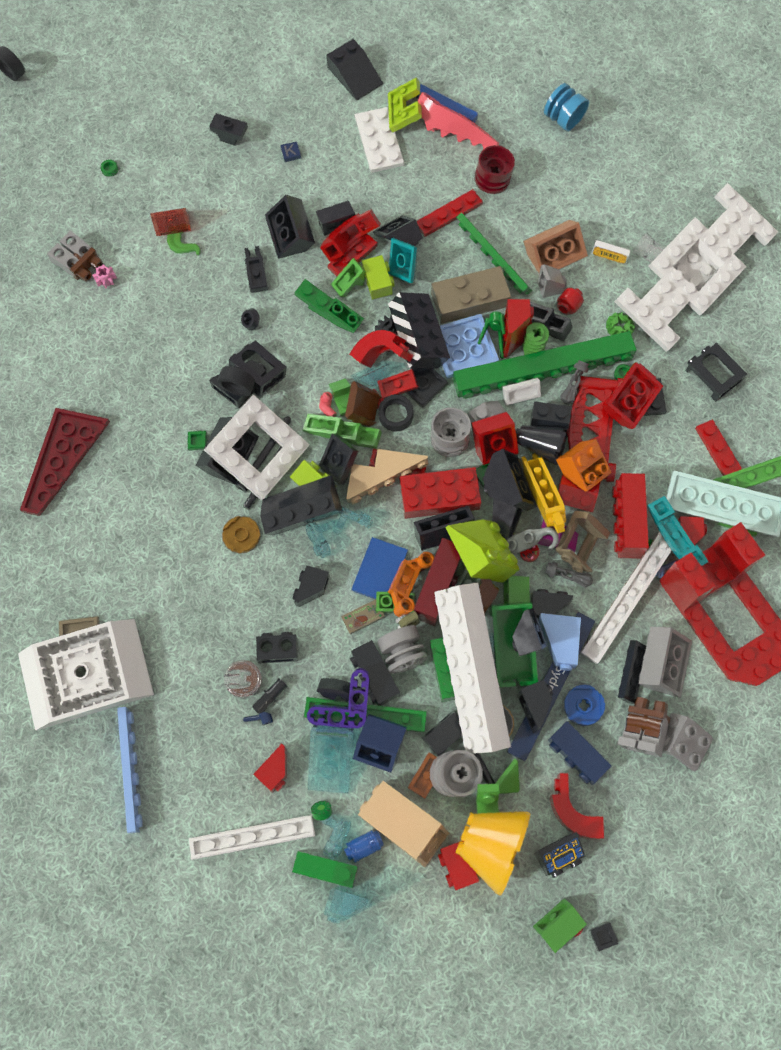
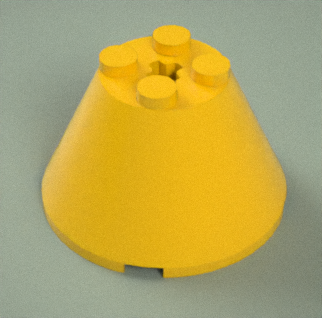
M527 811L476 814L470 812L466 823L470 826L465 825L462 841L458 844L456 854H459L496 895L501 896L514 868L513 861L517 851L519 852L530 820L531 814Z

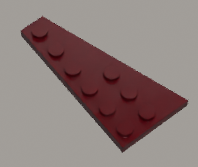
M55 408L20 508L22 513L36 516L42 515L110 423L109 419Z

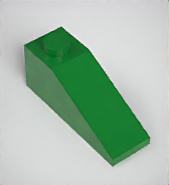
M297 851L292 872L353 888L358 867Z

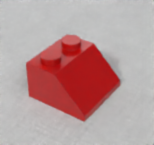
M562 473L558 492L564 505L593 513L600 482L590 490L584 491L564 477Z

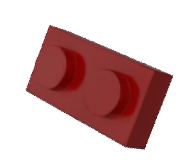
M412 369L377 381L382 399L418 388Z

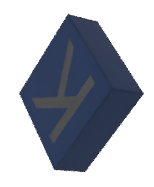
M297 141L280 145L284 162L301 159Z

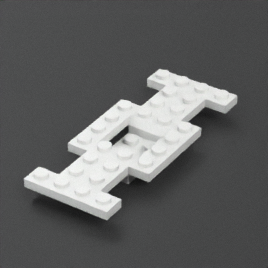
M728 183L714 197L726 211L708 229L695 217L648 266L661 278L642 299L627 288L614 301L666 352L680 339L668 326L674 317L687 304L699 316L702 315L745 269L746 265L734 255L751 235H754L765 246L778 233Z

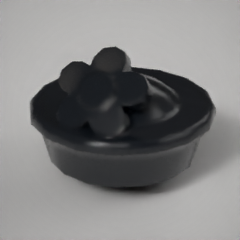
M249 308L242 313L241 322L248 330H255L260 321L259 313L256 309Z

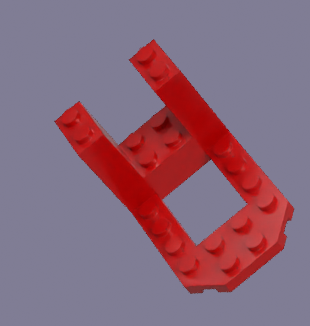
M742 522L725 531L711 547L703 551V554L709 561L708 563L701 566L691 552L676 561L659 582L726 678L730 681L758 686L781 671V620L747 574L765 554ZM728 584L764 632L736 651H733L699 603Z

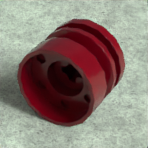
M498 145L488 146L481 151L474 178L480 190L489 194H498L507 189L515 166L513 154L507 148Z

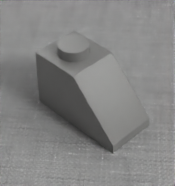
M545 264L541 265L537 282L542 298L562 294L566 286L565 276L561 275L560 270Z
M498 400L484 402L469 411L468 417L472 423L506 411Z

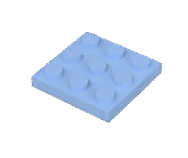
M482 314L440 325L450 358L442 365L447 379L453 377V371L499 361L488 330H486L481 344H478L480 334L485 325Z

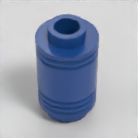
M371 830L346 843L347 848L344 851L348 860L353 859L356 863L381 850L384 844L378 831Z

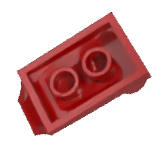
M635 362L611 396L604 401V410L623 427L634 429L663 388V385L641 363Z

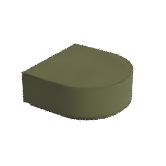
M414 611L403 617L398 624L402 628L410 625L416 626L420 621L417 613Z

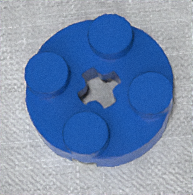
M578 685L566 695L564 711L571 722L579 726H590L600 720L605 711V701L601 693L599 694L594 687ZM582 700H585L586 704L590 705V707L586 708V711L579 707Z

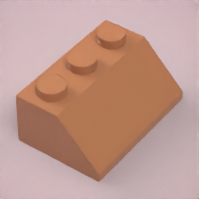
M567 220L523 241L527 255L538 273H540L541 265L545 264L561 269L588 256L580 224L572 220Z

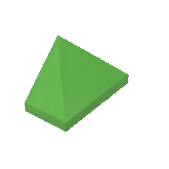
M514 759L495 783L499 784V794L518 793L520 791L518 760Z

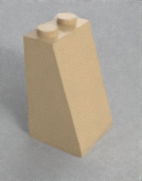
M382 781L381 784H378L373 789V795L370 799L362 804L358 815L423 867H426L449 835V832L440 822Z

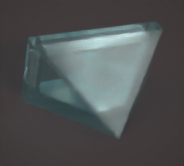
M383 360L374 364L371 368L368 367L351 375L354 381L378 391L380 389L377 381L387 377L390 366Z

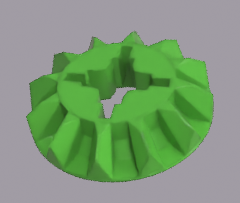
M622 311L621 313L615 312L609 316L606 322V329L610 335L628 331L632 335L635 325L634 321ZM618 321H620L621 324L624 323L623 328L621 326H617Z

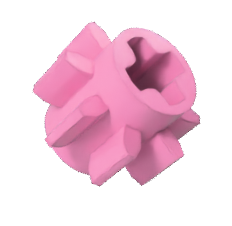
M103 265L95 268L96 274H93V278L98 286L103 285L107 288L109 285H114L113 279L117 277L112 267L107 268Z

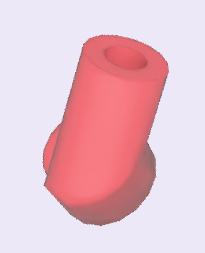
M324 392L320 397L319 408L326 416L335 417L337 413L331 408L333 396L330 392Z

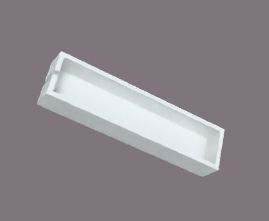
M472 583L434 592L435 602L438 608L439 622L442 628L443 642L446 649L447 663L450 669L451 683L454 690L455 704L458 710L465 750L470 753H486L509 748L511 744L478 583Z

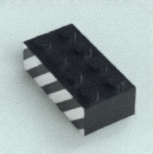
M399 292L388 305L398 336L406 340L404 344L410 348L408 351L414 355L410 362L407 361L408 367L439 368L450 358L429 294Z

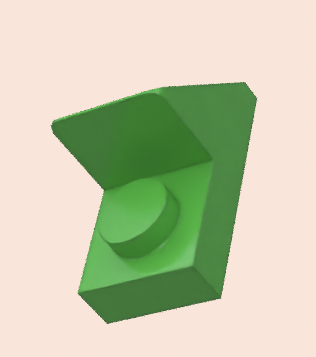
M353 258L331 285L340 297H346L355 285L363 286L365 270Z
M346 378L328 384L340 416L346 413L351 388Z
M477 784V813L499 812V784Z

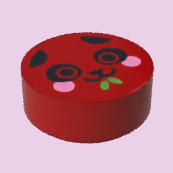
M535 545L520 552L522 560L525 562L537 560L540 553L538 546Z

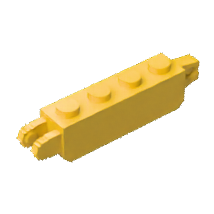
M532 454V460L527 461L525 456L521 457L524 473L546 526H554L557 533L565 532V506L543 458Z

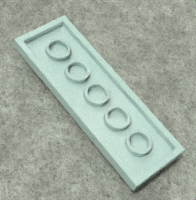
M678 471L672 472L666 499L674 511L696 517H704V519L731 526L742 522L747 530L774 537L780 536L781 497Z

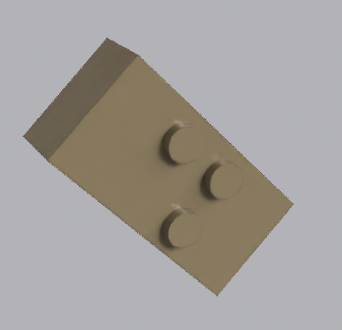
M501 266L431 284V295L441 324L506 308L507 299H511Z

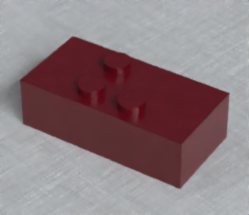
M445 538L441 540L414 608L419 621L432 626H436L439 618L434 592L451 588V586L455 587L459 577L456 576L462 560L453 541Z

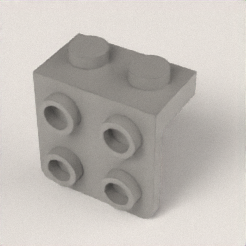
M671 713L663 753L672 755L691 771H697L713 737L688 716Z

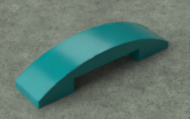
M665 496L647 506L658 530L678 559L692 552L701 566L709 562L699 546H694L674 516L675 511Z

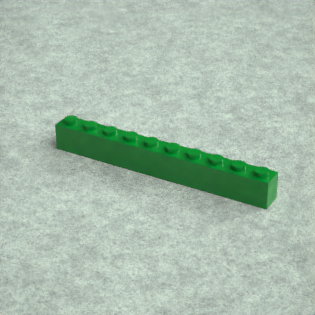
M628 331L453 371L452 379L458 398L463 397L467 399L471 398L474 394H488L492 390H503L504 386L538 378L541 382L547 377L558 378L565 373L575 374L576 368H574V365L579 360L589 364V370H593L600 365L611 366L617 361L628 362L634 358L637 349L631 332Z

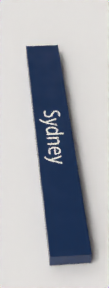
M577 612L575 617L581 618L580 653L595 620ZM552 662L543 679L546 684L550 685L553 691L552 701L543 725L537 732L533 733L525 716L507 753L526 762L570 671L560 670V667H556L554 662Z

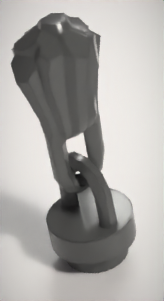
M581 360L575 363L574 368H576V372L560 395L563 403L570 404L574 401L583 372H588L589 364Z
M548 562L545 573L549 574V577L553 578L554 575L562 576L585 588L593 582L592 576L589 573L557 567L558 563Z

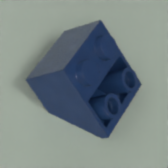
M368 714L352 759L391 773L397 763L407 727Z

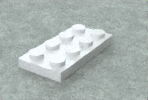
M385 107L355 114L356 124L370 172L374 173L404 166L395 132L389 129L388 108Z

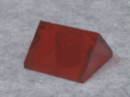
M186 208L150 213L156 236L191 231L189 210Z

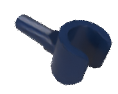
M262 712L256 716L243 717L244 722L261 720L262 725L273 722L271 714L267 712Z

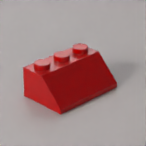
M507 299L504 316L506 334L503 335L504 358H508L523 344L527 327L532 323L534 316V307L530 306V299Z

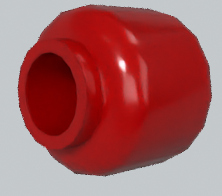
M577 288L565 289L557 299L559 311L565 315L575 314L584 303L582 292Z

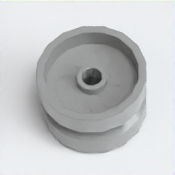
M466 750L448 751L440 754L433 761L430 768V779L438 793L446 797H466L477 790V784H481L482 767L476 756Z

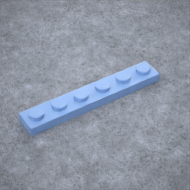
M127 707L117 708L126 825L127 833L132 834L140 832L139 827L143 825L141 814L138 815V806L141 805L140 794L136 793V785H139L138 773H135L134 765L137 764V754L133 752L132 745L136 743L135 733L131 732L134 716L133 712H130V709Z

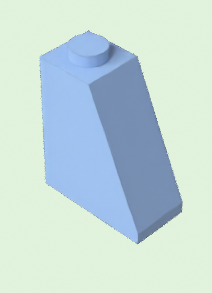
M541 613L539 624L554 665L560 667V670L572 671V668L575 669L578 665L581 618Z

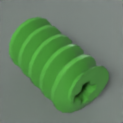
M532 323L527 327L522 344L524 355L545 350L549 331L544 324Z

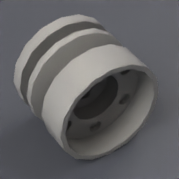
M454 407L438 411L431 422V444L434 450L446 457H456L468 448L471 433V420L468 415L461 409Z
M415 625L396 629L377 640L382 654H392L385 660L386 664L390 665L388 667L390 674L411 670L428 659L427 652H422L425 649L424 645H414L421 638Z

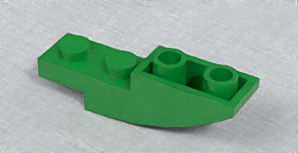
M306 279L294 292V295L305 302L310 310L346 331L354 333L364 321L362 316L336 297L332 299Z

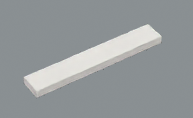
M308 815L189 838L191 860L304 839L316 835L313 817Z

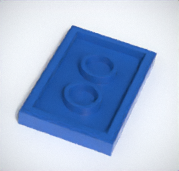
M372 537L351 590L376 599V592H388L401 562L406 558L408 550Z

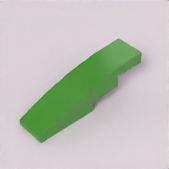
M315 414L307 415L303 431L329 439L332 433L340 435L349 444L377 449L382 434L380 429L362 427L360 423L345 422L338 417Z

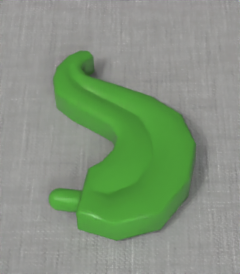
M174 229L168 233L167 244L173 252L183 254L195 251L197 255H200V248L197 244H183L181 242V234L184 233L183 229L180 231Z

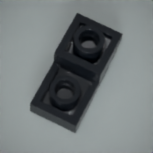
M321 678L316 692L332 700H335L336 696L339 695L344 700L349 701L350 682L332 678ZM360 693L353 695L355 703L358 701Z

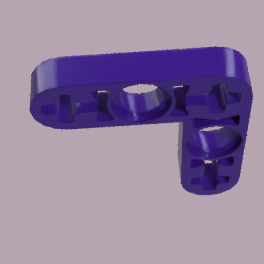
M358 668L352 673L348 707L314 705L307 713L308 721L313 725L354 729L363 727L367 718L370 680L368 671ZM362 673L366 680L362 681L361 688L353 689V686L358 687V679H355V677ZM361 693L364 696L363 703H355L353 695ZM315 710H318L319 714L325 715L326 710H328V721H324L325 716H320L318 720H316L315 716L311 715V713H314ZM335 711L342 714L343 718L339 722H335L331 718V714ZM346 712H349L348 717H354L355 714H359V717L363 718V720L355 723L354 719H348V723H345Z

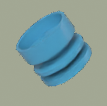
M563 83L549 97L544 107V115L550 117L552 121H557V124L565 131H570L584 117L589 107V100L579 93L576 94L575 89L570 88L567 83Z

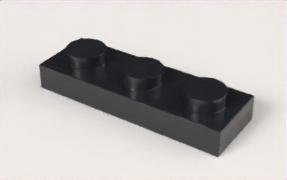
M630 640L618 693L619 699L630 704H635L640 687L639 675L646 651V645L637 640Z

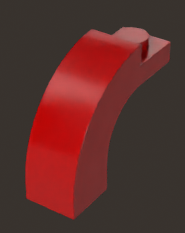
M372 209L362 214L358 213L337 227L323 241L320 249L329 262L343 256L347 248L355 240L378 228L381 223Z
M377 330L365 335L349 353L359 363L369 368L386 351L392 350L399 357L409 362L414 356L408 351L410 348L404 344L406 342L405 339L386 330Z
M559 773L557 778H554V791H558V794L550 795L551 807L558 821L571 833L577 832L579 837L604 839L603 817L585 816L577 812L569 799L568 773Z

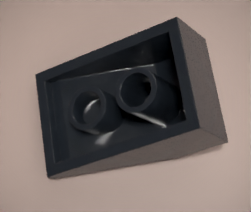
M354 38L326 55L327 68L356 101L383 85L381 78L365 51Z

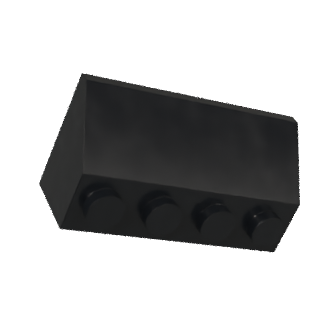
M333 475L264 498L262 500L260 517L265 534L277 535L343 512Z

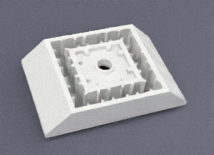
M135 619L109 621L32 644L18 653L35 731L154 695ZM84 666L86 674L83 677H78L76 674L77 669Z

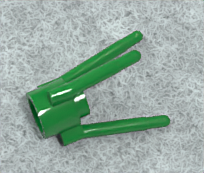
M496 311L492 312L489 318H485V325L480 334L478 344H481L489 325L493 331H498L500 358L503 359V335L506 334L504 314Z

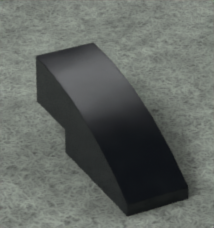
M530 302V306L534 307L532 323L544 324L551 337L565 341L573 328L571 319L555 314L554 309Z

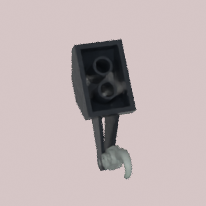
M505 449L493 453L483 477L484 491L489 497L493 498L492 521L496 522L500 527V533L508 542L510 552L513 555L535 546L547 534L553 537V543L549 546V549L555 548L558 544L559 536L556 530L550 527L527 529L514 535L523 510L529 511L537 507L518 455Z

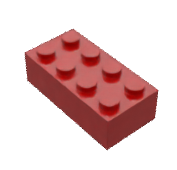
M476 467L400 476L405 519L438 515L465 506H469L471 511L480 510L481 498Z
M621 473L619 479L615 482V486L612 487V498H615L616 503L613 504L612 509L613 516H616L613 533L617 534V541L614 542V552L618 553V558L641 559L649 548L645 474Z

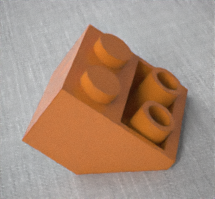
M596 439L582 441L556 459L564 477L584 491L590 490L612 473Z

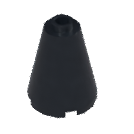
M522 425L521 428L516 429L517 444L550 463L558 465L556 459L563 454L566 445L564 438L565 436L568 437L569 429Z

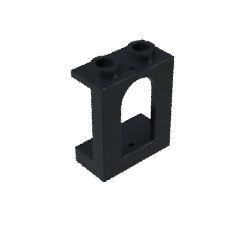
M256 340L251 344L245 345L240 352L233 354L229 359V366L242 369L254 377V393L258 397L264 395L286 376L287 366ZM255 353L273 367L263 377L245 363Z
M718 343L711 347L708 345L702 350L700 356L692 357L688 361L686 372L692 370L713 392L711 398L715 402L741 383L747 375ZM711 354L715 355L734 374L723 384L702 363Z

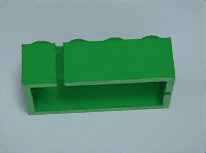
M532 603L493 604L489 606L492 655L499 688L514 687L516 683L520 686H526L538 682L536 651L519 656L512 644V636L524 611L532 608Z

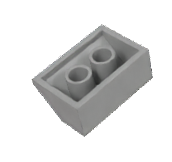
M650 627L642 670L639 675V684L649 690L681 698L692 640L671 627Z

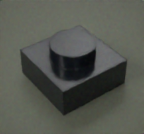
M610 922L589 930L598 952L619 944Z

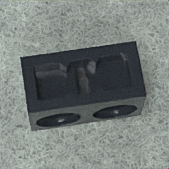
M282 632L281 635L273 636V633H262L261 636H256L257 662L261 664L298 661V638L296 634H293V632ZM285 643H291L292 648L289 651L282 650V646ZM265 644H272V649L269 652L262 651Z

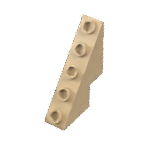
M378 449L375 467L353 464L346 497L347 502L352 505L362 500L361 497L377 493L379 491L378 488L394 484L395 480L400 476L411 475L412 471L416 468L422 469L429 465L428 456Z

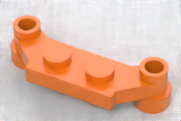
M425 551L418 558L409 561L404 559L401 562L388 590V593L392 596L395 607L394 614L397 617L408 615L414 610L415 604L409 598V595L419 572L432 565L434 560L432 553Z

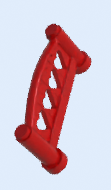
M581 376L578 386L579 392L571 409L568 433L569 450L583 441L581 439V436L584 434L582 429L588 428L597 435V437L590 440H597L608 463L613 418L606 413L603 404L623 378L614 380ZM586 395H593L601 403L587 407L585 405V402H587ZM590 411L599 419L585 424L583 422V419L586 417L584 412ZM608 463L612 473L604 479H606V482H614L616 464Z

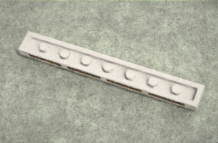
M660 531L580 652L595 664L600 662L672 551Z

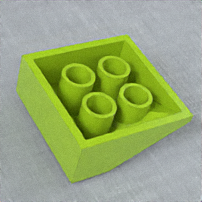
M482 519L445 527L471 577L491 579V581L503 583L520 570L517 565L518 560L510 552L509 544L502 537L500 527L496 522Z

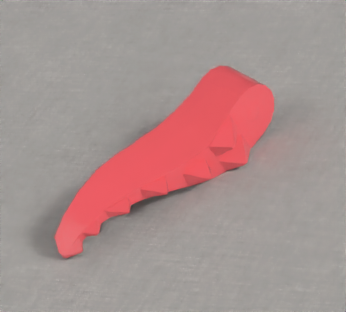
M424 92L421 93L418 102L421 105L422 119H424L428 131L441 130V137L452 133L457 135L458 142L469 139L473 146L482 144L484 149L492 145L499 146V143L491 135L467 117L442 105L430 95Z

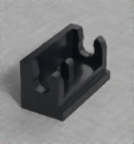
M349 200L316 211L324 236L331 234L342 223L355 215Z
M451 711L422 737L424 742L438 756L462 736L457 713Z

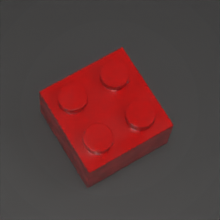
M507 412L471 423L476 453L483 465L488 464L493 453L501 449L516 455L519 454L515 423Z

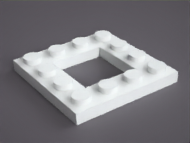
M253 394L208 444L204 451L262 501L310 444ZM254 422L282 446L281 450L261 473L232 448Z

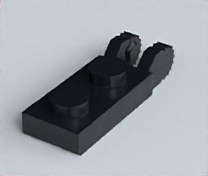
M255 246L257 257L251 258L250 250L244 248L250 292L268 290L263 258L259 246Z

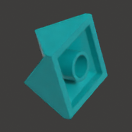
M391 238L390 272L388 274L413 283L416 275L417 247Z

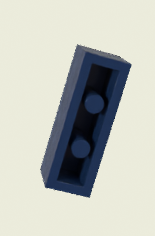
M568 721L548 739L550 742L549 747L556 754L560 752L565 757L563 761L571 769L575 768L580 773L578 775L580 779L586 784H595L612 766Z

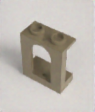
M574 511L555 551L561 555L562 560L572 565L573 570L580 573L583 571L592 572V569L586 562L597 539H608L610 532L590 512ZM579 524L588 533L576 555L567 547Z

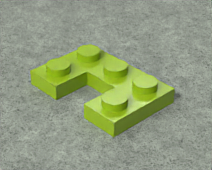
M417 78L388 92L389 129L392 132L402 129L422 118V109L418 101L406 107V101L421 94L420 82Z

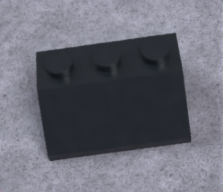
M286 194L265 214L278 259L306 252L315 244L302 199Z
M233 417L219 418L204 449ZM248 429L232 448L247 461L259 436ZM203 449L195 466L209 475L235 485L237 479Z

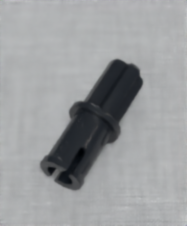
M278 678L267 691L264 690L265 693L253 704L252 708L258 714L262 713L273 701L276 702L275 699L288 686Z

